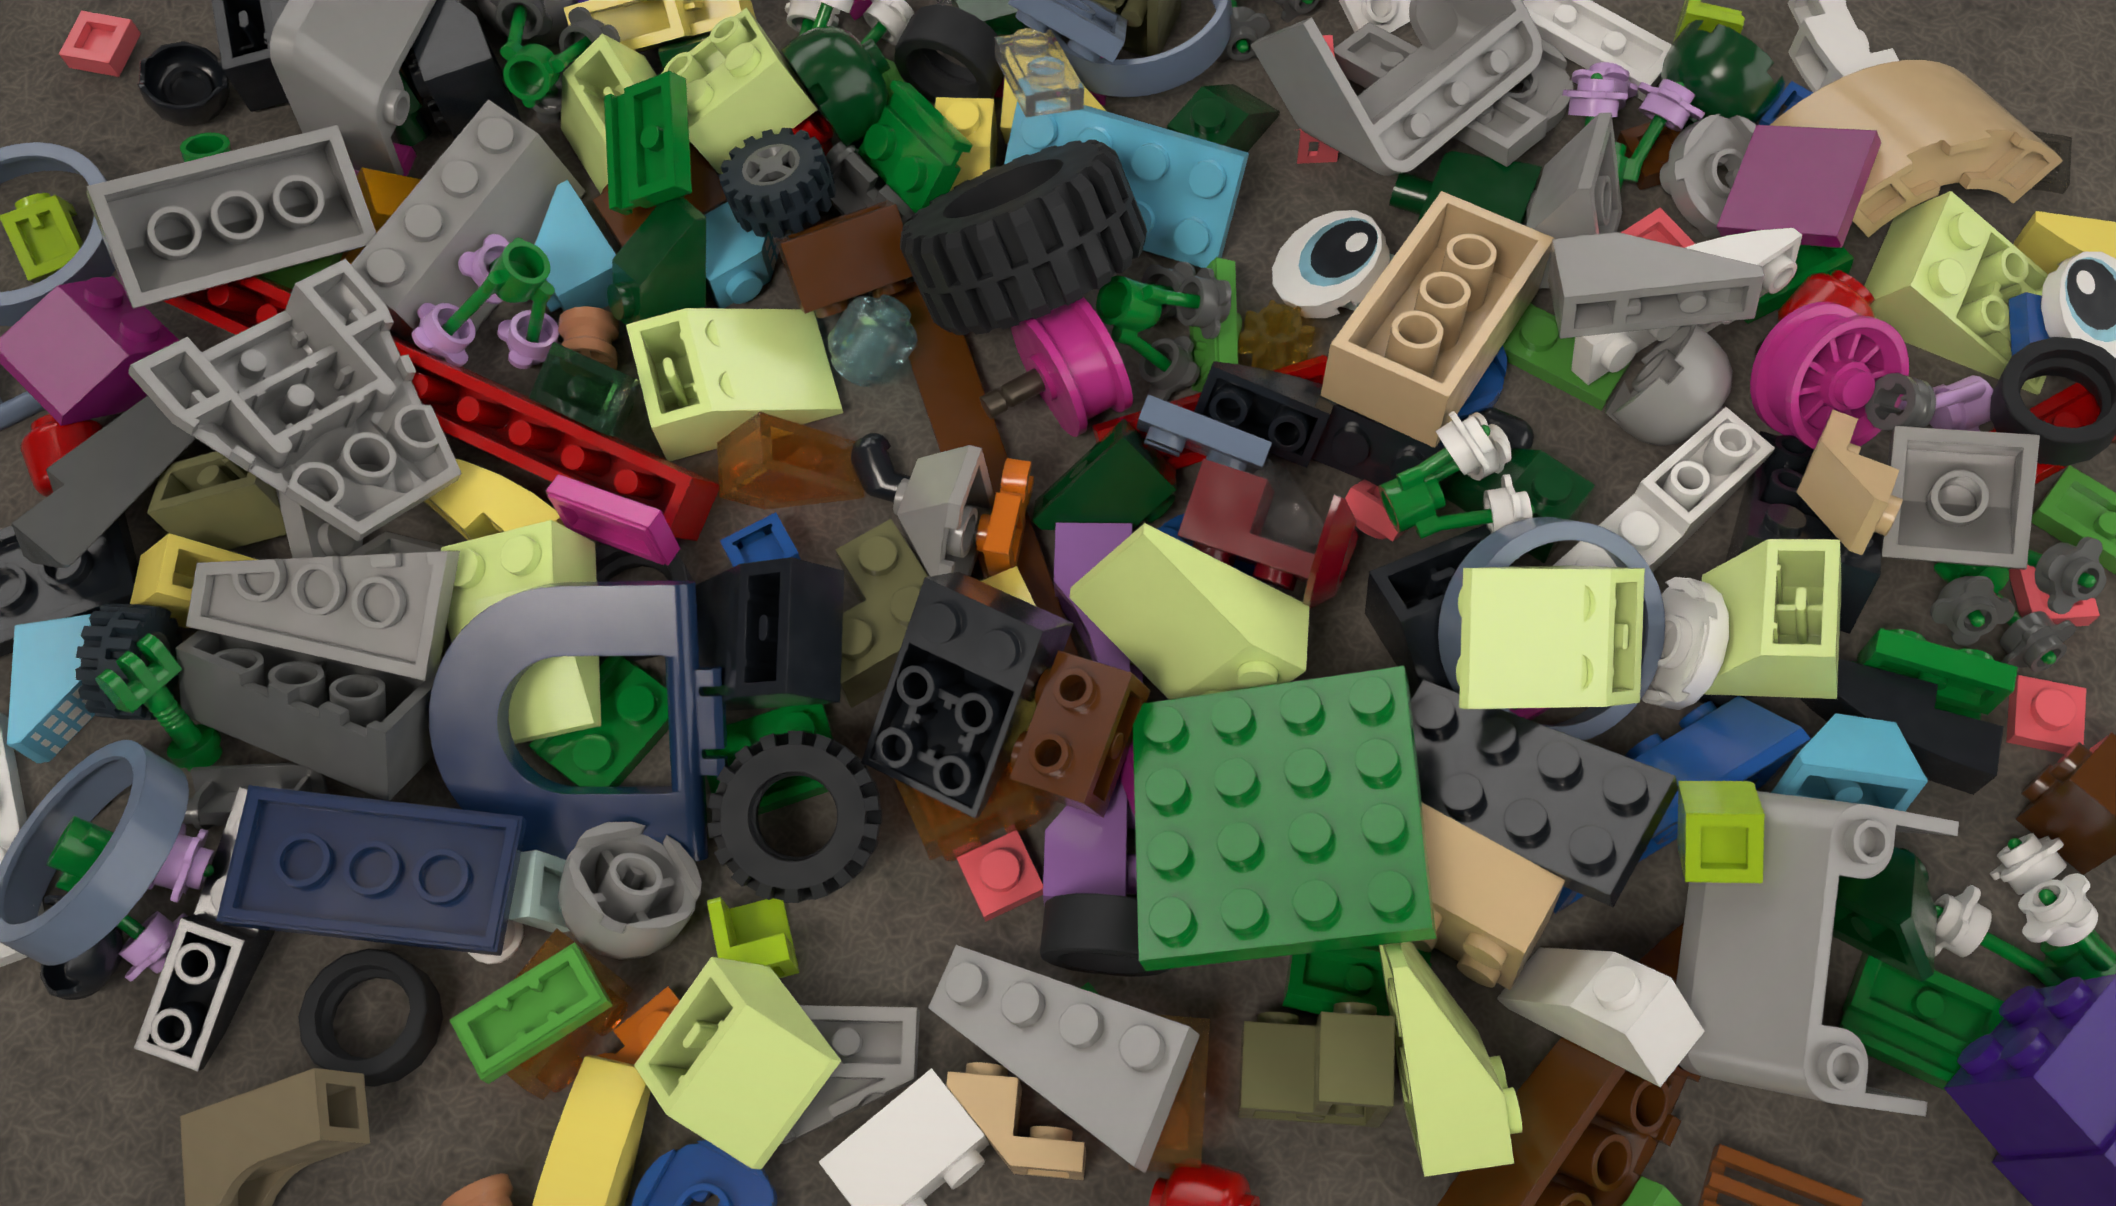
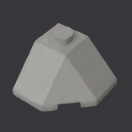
M967 445L918 458L910 480L902 479L897 488L893 504L894 514L898 516L905 538L928 577L961 572L968 576L972 574L979 551L976 550V534L979 520L982 514L991 515L995 500L982 448Z

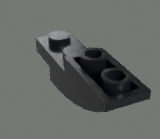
M1213 362L1194 410L1195 413L1272 442L1269 449L1271 454L1305 468L1308 467L1310 460L1313 459L1361 480L1365 479L1376 486L1397 478L1396 474L1419 465L1445 448L1441 440L1434 448L1322 397L1321 390L1323 384L1271 370L1239 364Z
M248 786L239 787L212 862L214 873L207 877L194 915L180 919L134 1049L195 1071L204 1069L222 1040L275 933L273 930L229 926L216 921Z

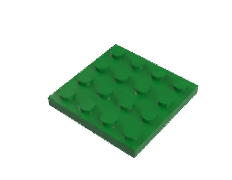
M1404 666L1142 704L1133 723L1138 951L1139 962L1145 971L1436 939L1409 684Z

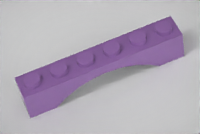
M1056 523L1054 590L1055 597H1058L1063 613L1075 626L1092 661L1131 672L1143 683V673L1136 665H1130V659L1069 598L1070 588L1132 534V523ZM1120 777L1117 780L1104 818L1066 806L1046 828L1043 875L1044 906L1047 900L1055 896L1072 893H1098L1121 896L1137 894L1136 854L1127 853V829H1135V817Z

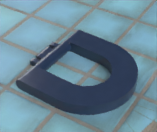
M617 581L552 583L533 587L506 597L474 617L453 640L442 658L434 679L429 705V730L435 760L446 786L462 810L524 817L527 825L521 852L538 850L566 860L570 852L575 848L578 839L586 830L606 822H635L646 826L642 833L643 835L649 836L662 845L666 835L676 840L695 862L707 859L709 853L705 775H717L718 777L723 767H728V756H707L705 750L725 749L727 747L726 704L722 701V695L718 693L704 694L702 689L703 687L723 685V667H700L696 582ZM561 656H665L671 786L575 787L562 785L537 773L520 755L510 731L509 705L516 684L533 664L543 659Z

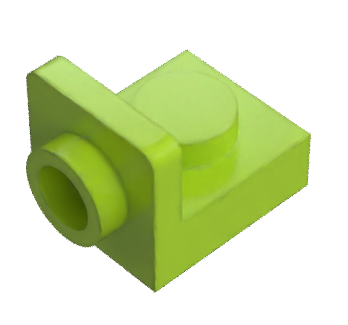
M38 193L24 197L14 204L16 210L0 215V220L28 281L35 284L64 267L83 245L82 239L72 220V216L77 215L73 204L57 195L50 196L49 193Z

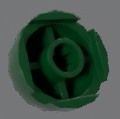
M1694 20L1689 23L1674 41L1664 58L1661 82L1663 79L1683 82L1685 88L1695 94L1690 104L1705 113L1703 118L1720 114L1719 116L1729 119L1737 115L1747 118L1755 124L1765 115L1784 90L1785 81L1783 76L1774 84L1773 79L1767 73L1774 64L1773 60L1750 39L1727 26L1718 24L1710 33L1698 30L1704 20ZM1690 116L1683 129L1699 120Z
M835 26L814 28L797 36L790 41V44L781 49L791 69L819 108L820 113L828 121L840 142L849 146L853 142H858L864 138L867 130L878 122L884 107L888 104L889 97L882 74L891 68L875 42L870 38L861 44L848 30Z

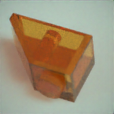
M758 412L717 442L719 497L764 510L861 499L864 497V490L851 464V451L856 441Z

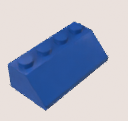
M1737 696L1719 708L1712 701L1700 705L1678 723L1683 730L1663 741L1658 733L1653 734L1630 749L1625 754V757L1675 775L1677 785L1678 781H1750L1755 784L1757 790L1772 781L1811 738L1801 726L1741 696ZM1678 791L1639 862L1677 839ZM1563 886L1553 912L1557 914L1585 895Z

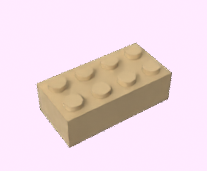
M1441 191L1330 344L1321 396L1435 448L1441 440L1435 431L1452 421L1448 415L1449 413L1454 411L1458 414L1539 291L1554 237Z
M1422 803L1436 939L1412 941V943L1419 950L1431 952L1433 948H1436L1459 961L1457 968L1465 976L1483 986L1493 988L1498 983L1511 990L1551 918L1565 880Z

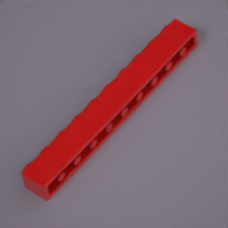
M258 275L165 300L164 302L237 335L285 311L293 289ZM391 335L400 356L409 355L416 370L412 383L422 405L432 406L443 432L548 481L553 482L559 474L659 509L664 515L674 537L692 541L698 540L721 487L720 484L462 366L458 367L450 364L444 358L441 359L428 354L418 346Z

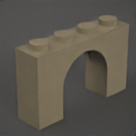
M313 1068L180 1116L185 1206H272L280 1190L299 1170L312 1163L370 1144L364 1074Z

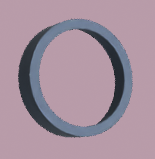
M1211 0L1216 12L1200 32L1185 43L1153 56L1137 59H1115L1114 63L1105 58H1100L1097 63L1092 62L1072 51L1062 40V34L1050 27L1047 33H1044L1049 56L1054 58L1055 62L1065 63L1090 92L1115 97H1138L1161 93L1194 79L1218 59L1230 39L1232 3L1231 0Z
M33 142L0 148V184L21 175L40 171L76 173L82 175L89 185L108 181L88 158L73 149L61 145ZM95 216L84 244L64 267L36 284L17 290L0 292V326H13L57 285L86 281L95 277H111L115 267Z
M1555 517L1524 519L1504 526L1487 536L1469 552L1457 568L1446 590L1441 606L1438 629L1439 651L1446 677L1454 692H1460L1456 679V666L1461 655L1462 617L1458 609V597L1463 586V568L1509 567L1520 556L1543 544L1562 540H1577L1596 545L1605 550L1617 567L1645 568L1641 700L1657 671V664L1662 656L1665 638L1663 599L1655 576L1645 559L1628 541L1604 527ZM1638 703L1608 707H1589L1574 718L1558 724L1544 726L1584 741L1602 734L1615 726ZM1503 708V709H1502V710L1507 711V712H1509V713L1515 714V713L1511 712L1508 708Z
M121 740L108 744L89 755L69 771L29 816L0 864V943L43 965L50 966L62 964L78 957L112 931L149 888L177 839L187 810L189 796L188 781L184 772L169 761L132 740ZM132 785L128 803L120 822L99 857L80 881L61 900L38 916L47 887L56 872V869L48 867L46 864L73 816H77L91 822L114 797Z

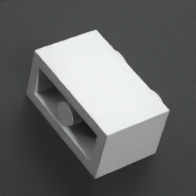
M931 1068L822 1158L819 1163L851 1206H927L924 1200L943 1183L947 1182L951 1189H955L971 1178L985 1163V1160L979 1153L990 1144L984 1133Z

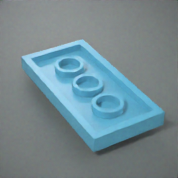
M1028 88L1019 91L1004 164L1012 162L1015 158L1026 154L1031 155L1054 145L1059 147L1068 142L1078 140L1082 143L1087 140L1103 142L1117 153L1145 222L1147 234L1143 246L1144 251L1180 262H1188L1200 268H1206L1216 257L1222 258L1249 156L1248 152Z

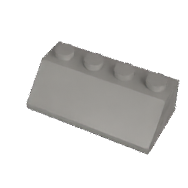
M489 99L351 263L352 267L386 304L394 321L390 330L415 346L417 345L413 341L412 332L415 328L419 327L420 318L417 310L422 304L431 303L436 306L440 303H449L460 308L479 288L471 277L463 275L459 270L458 261L463 253L467 251L476 252L483 246L484 239L491 234L501 235L509 243L519 237L535 245L558 184L568 180L580 200L586 195L583 187L537 132ZM485 302L470 317L475 326V331L479 329L498 304Z
M338 125L87 186V198L110 258L133 309L366 247L376 235L375 227Z

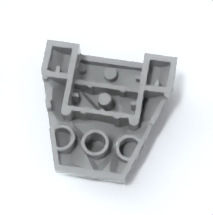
M346 259L295 283L285 311L203 352L187 336L131 364L128 374L172 424L197 438L356 541H360L455 483L462 474L432 406L422 405L412 383L416 370L409 355L400 356L389 331L394 321L386 304Z

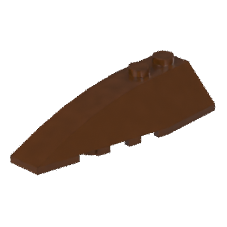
M1684 923L1662 939L1638 961L1640 964L1671 977L1675 985ZM1562 1037L1516 1092L1522 1120V1133L1510 1134L1514 1164L1461 1171L1437 1206H1621L1632 1193L1642 1172L1654 1154L1658 1143L1660 1142L1667 1146L1671 1145L1681 1123V1120L1671 1115L1686 1080L1690 1079L1699 1082L1701 1076L1684 1070L1678 1064L1663 1085L1659 1087Z

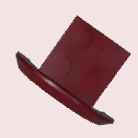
M1203 459L1178 536L1197 550L1231 567L1234 566L1235 560L1255 566L1252 576L1257 577V580L1290 591H1294L1297 580L1307 583L1303 604L1310 606L1309 609L1336 596L1359 539L1354 528L1356 519L1346 499L1336 495L1333 496L1316 552L1313 554L1260 536L1275 493L1268 479Z

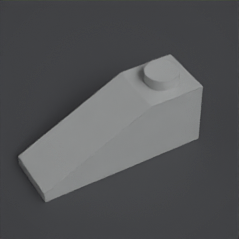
M1613 232L1552 239L1548 282L1559 337L1562 339L1754 319L1764 273L1762 266Z

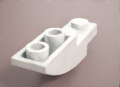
M1789 0L1788 6L1799 26V30L1788 53L1813 93L1844 76L1862 69L1899 61L1893 48L1870 53L1868 39L1865 33L1857 28L1846 7V0Z
M1794 228L1759 230L1728 235L1685 248L1762 266L1764 273L1760 297L1768 292L1771 294L1777 293L1794 277L1797 271V264L1795 262L1802 234ZM1733 321L1697 325L1707 333L1721 323L1727 325ZM1681 326L1575 337L1571 371L1589 385L1609 371L1612 373L1620 371L1633 359L1636 353L1656 340L1664 341L1670 338Z
M1725 407L1644 478L1636 492L1598 526L1604 527L1628 541L1641 554L1653 572L1740 488L1772 454L1775 447L1730 409ZM1580 541L1553 565L1617 567L1605 550Z

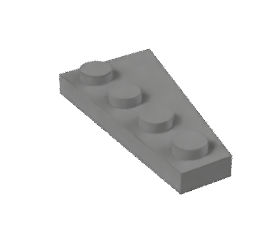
M460 551L197 563L186 626L419 680H433L440 665Z
M958 945L953 950L928 1007L1132 1166L1146 1173L1200 1034L1184 1024Z

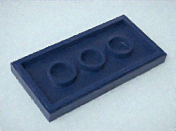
M249 785L216 921L223 925L501 956L527 821L522 816Z

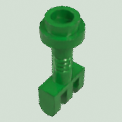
M146 634L137 642V647L150 664L146 666L137 655L126 651L116 660V663L130 681L126 684L114 671L105 669L95 678L97 684L118 710L133 713L144 704L153 713V716L156 717L157 721L160 722V725L164 727V730L173 740L167 748V756L175 766L186 768L191 772L190 770L193 767L213 765L220 758L223 751L220 746V733L216 729L202 723L195 725L181 708V705L178 704L177 700L174 699V696L165 684L176 676L182 668L158 638L152 634Z

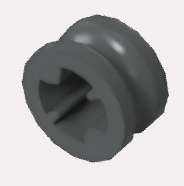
M1900 373L1887 374L1875 382L1873 396L1865 405L1867 418L1874 427L1888 432H1893L1895 426L1925 428L1930 423L1936 410L1934 390L1926 381L1908 377ZM1903 394L1900 399L1907 401L1904 411L1899 415L1896 413L1900 412L1901 409L1894 407L1899 395Z

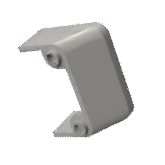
M289 0L274 26L270 41V57L302 133L338 125L354 170L360 171L363 167L403 176L404 172L391 140V135L396 126H400L405 122L410 108V97L408 92L404 90L399 70L437 0ZM457 0L476 14L478 20H484L475 0Z
M1411 0L1409 18L1412 28L1422 45L1358 96L1355 94L1312 17L1261 37L1251 44L1252 49L1299 128L1308 135L1383 176H1393L1416 168L1534 71L1542 56L1540 33L1522 0Z
M1757 791L1765 814L1763 883L1689 882L1676 986L1705 1032L1679 1065L1692 1074L1724 1082L1832 1104L1926 1117L1927 1101L1866 1086L1868 1057L1863 1043L1853 1032L1847 1029L1823 1025V1010L1839 876L1866 879L1882 872L1892 857L1895 832L1958 836L1959 822L1867 804Z

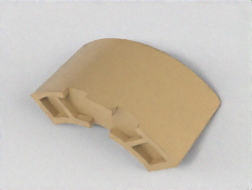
M1927 60L1888 62L1844 76L1804 98L1769 125L1877 130L1881 146L1852 220L1868 238L1896 216L1926 200L1938 196L1940 187L1947 184L1960 183L1965 189L1990 190L2003 195L2014 204L2063 161L2054 150L1965 74L1954 67Z

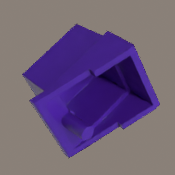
M2116 974L2082 980L2080 977H2072L2059 985L2036 989L2034 986L2021 988L2001 1005L1999 1014L2004 1019L1990 1034L1984 1035L1970 1043L1961 1052L1957 1060L1961 1068L1944 1089L1998 1151V1155L1992 1161L1995 1167L2033 1206H2116Z

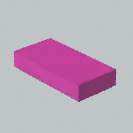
M559 474L546 490L548 498L565 527L584 537L661 565H669L681 549L659 509Z

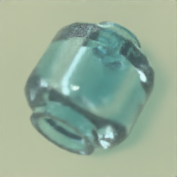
M881 295L879 299L870 296L856 297L848 305L827 338L829 351L832 354L831 363L835 370L848 381L862 387H869L872 383H889L896 376L918 343L916 330L909 321L911 318L909 309L899 300L889 295Z

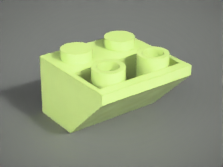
M747 7L736 16H730L721 20L712 29L709 37L689 52H683L673 57L662 72L672 71L686 78L689 140L719 174H723L721 170L723 161L731 160L729 152L735 146L741 149L745 147L743 140L751 136L756 140L762 138V132L772 129L774 134H779L782 128L793 129L818 110L801 81Z
M603 33L563 72L561 130L600 194L608 184L604 96L610 93L615 96L624 94V88L657 76L644 55Z
M1767 539L1702 575V582L1711 584L1722 594L1729 613V640L1724 661L1712 686L1704 694L1837 699L1841 610L1840 540Z
M711 957L634 1064V1067L666 1115L751 1169H762L840 1064L841 1059L770 966Z

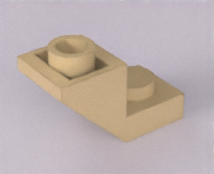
M1832 410L1808 462L1797 494L1849 551L1863 555L1874 532L1887 536L1901 507L1903 499L1891 495L1899 469L1859 455L1861 447L1850 443L1858 418Z
M973 1062L966 1064L965 1073L948 1072L947 1088L984 1133L989 1144L1013 1174L1084 1180L1085 1142L1072 1141L1073 1131L1059 1127L1033 1126L1030 1127V1137L1018 1136L1022 1087L1019 1078L1007 1077V1068L998 1064Z

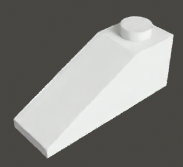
M1539 947L1524 965L1512 989L1508 990L1505 988L1497 997L1499 1002L1509 1010L1659 1087L1663 1085L1705 1032L1671 977L1612 951Z

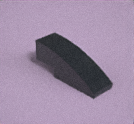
M1839 659L1837 699L1799 698L1813 712L1827 722L1835 713L1896 722L1925 777L1929 781L1974 795L1997 776L2004 726L1935 709L1938 684Z

